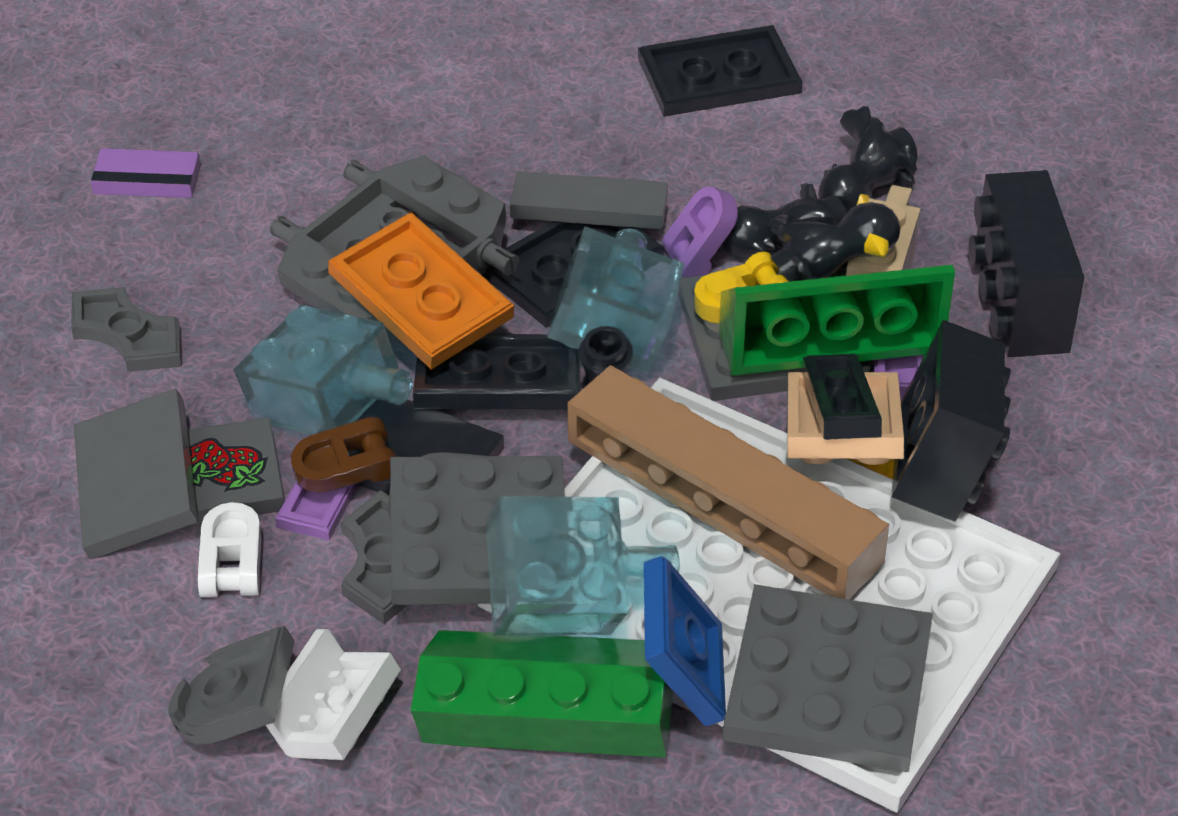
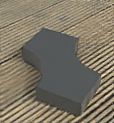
M125 287L72 292L71 329L74 340H93L111 346L124 358L127 372L181 367V339L178 318L175 316H157L140 310L128 299Z
M380 490L341 521L342 534L352 542L357 551L355 565L343 579L341 587L344 597L385 625L407 605H392L389 495Z

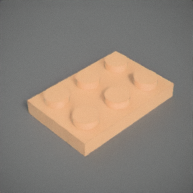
M788 372V458H799L808 464H825L833 459H857L862 463L872 465L883 464L890 459H904V433L898 372H864L882 418V437L830 440L823 439L803 378V372Z

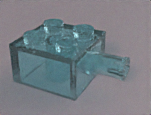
M584 227L565 273L547 337L564 343L570 348L579 349L586 334L592 329L600 326L618 328L626 335L633 346V356L629 367L649 374L671 325L684 263L647 250L646 237L638 230L623 229L614 238Z
M300 305L297 309L291 311L286 316V319L263 341L256 344L252 351L233 369L252 418L262 419L270 417L271 425L309 435L355 422L377 399L394 405H401L406 402L412 390V379L407 378L410 373L405 369H399L383 322Z
M500 496L486 520L493 636L611 635L628 614L626 582H644L643 562L663 555L678 572L680 569L679 552L675 545H625V542L622 540L619 497Z

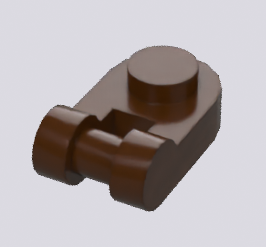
M378 417L364 418L312 434L302 439L294 447L291 454V465L298 484L308 491L321 493L368 479L373 482L391 479L390 457H396L393 449L386 446L388 433L384 422ZM355 449L364 451L363 453L353 455L350 457L348 454L349 451Z

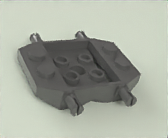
M425 156L382 168L380 171H372L360 164L359 161L351 160V164L347 163L343 176L345 179L357 184L358 188L306 228L297 226L284 216H278V221L274 219L270 226V233L273 236L289 244L277 269L280 284L360 336L396 337L328 273V260L408 214L406 210L398 208L400 204L467 243L465 247L461 248L447 240L441 231L431 229L480 275H483L488 266L492 265L502 271L503 274L509 276L512 275L511 270L515 272L520 263L519 256L501 247L507 219L505 203Z

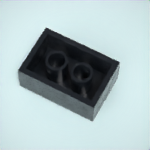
M1048 170L986 174L983 195L976 196L974 202V216L978 227L977 235L970 236L968 248L971 265L979 266L981 270L979 276L981 299L983 302H990L992 306L990 312L992 335L995 339L1001 338L1002 342L1005 343L1007 358L1070 353L1085 276Z
M946 320L941 322L901 400L904 459H894L892 498L956 522L966 502L973 505L977 501L985 483L986 473L983 472L990 458L994 460L1000 459L1010 437V428L1005 426V418L1011 399L1005 396V389L1010 378L1011 369L1005 367V343Z

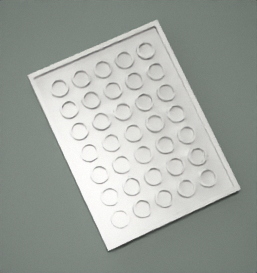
M659 378L651 387L653 390L675 402L684 404L697 415L720 428L731 431L739 439L766 454L777 457L783 464L813 481L826 485L834 493L861 508L872 511L880 519L889 523L885 563L849 600L933 613L909 772L766 749L898 813L1057 570L1060 553L963 510L956 522L894 499L891 497L892 479L847 459H833L825 464H808L799 458H788L787 433ZM592 456L564 489L572 587L570 603L478 604V607L535 635L645 640L643 562L663 555L722 622L725 702L727 710L754 584L824 596L828 595ZM673 691L672 702L691 711ZM724 721L715 724L723 727Z

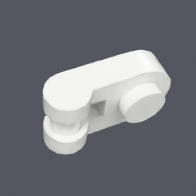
M225 503L211 509L204 516L201 525L198 564L200 598L219 597V591L240 590L241 596L260 595L262 537L258 514L251 507L243 503ZM240 560L239 567L219 568L220 561Z

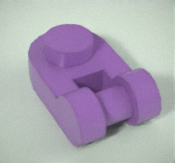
M708 186L700 189L691 198L665 234L662 245L670 258L678 259L677 268L684 278L709 274L711 270V262L709 260L734 228L738 217L737 203L734 196L729 192Z

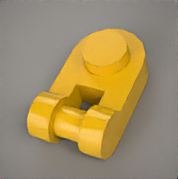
M765 251L758 252L748 258L745 264L701 277L695 285L693 306L695 312L702 319L710 323L719 324L721 291L736 287L789 281L785 276L778 275L779 268L771 259L772 255Z

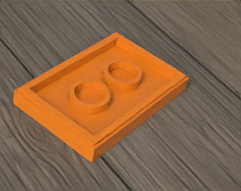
M412 212L328 260V273L430 369L435 368L514 318L515 305Z

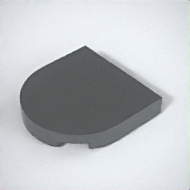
M285 626L276 627L216 650L205 658L210 666L197 675L190 684L185 678L181 680L172 695L168 713L184 739L194 744H210L275 722L295 642Z

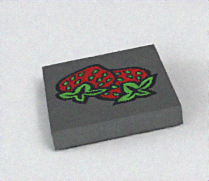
M270 417L187 430L198 522L192 525L202 524L204 516L211 509L220 504L231 502L243 503L251 507L258 515L280 511L284 504V496Z

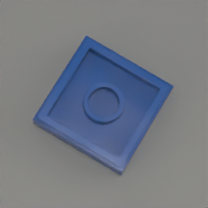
M662 555L643 562L645 660L705 727L724 721L726 702L722 622L667 558L665 559Z

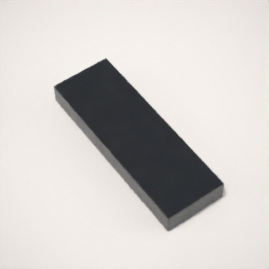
M832 354L803 357V378L823 439L882 437V418L858 356L855 354Z

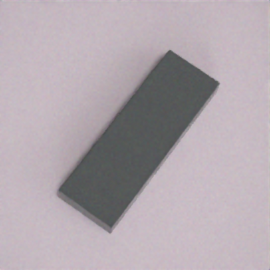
M517 171L510 201V218L663 229L668 198V182Z

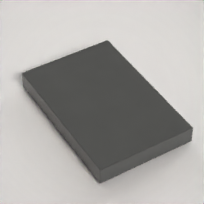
M176 388L74 424L82 546L90 559L101 557L198 522L185 405L183 398Z

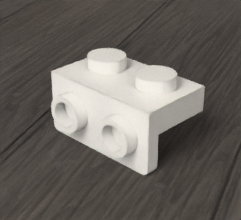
M316 629L288 670L275 722L266 725V727L287 756L293 758L344 760L356 744L357 738L378 705L384 700L385 694L401 669L391 653L343 652L329 629Z

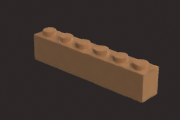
M610 365L568 402V442L826 595L850 599L885 563L889 523L880 519L872 511L861 508L834 493L826 485L813 481L783 464L777 457L766 454L739 439L731 431L720 428L697 415L684 404L675 402L653 390L640 379L631 377Z

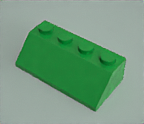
M953 265L736 287L721 291L719 333L731 376L803 368V357L808 355L855 354L860 362L924 355L943 320L949 321L955 278Z
M439 630L420 654L411 714L423 743L666 758L673 690L645 660V640Z

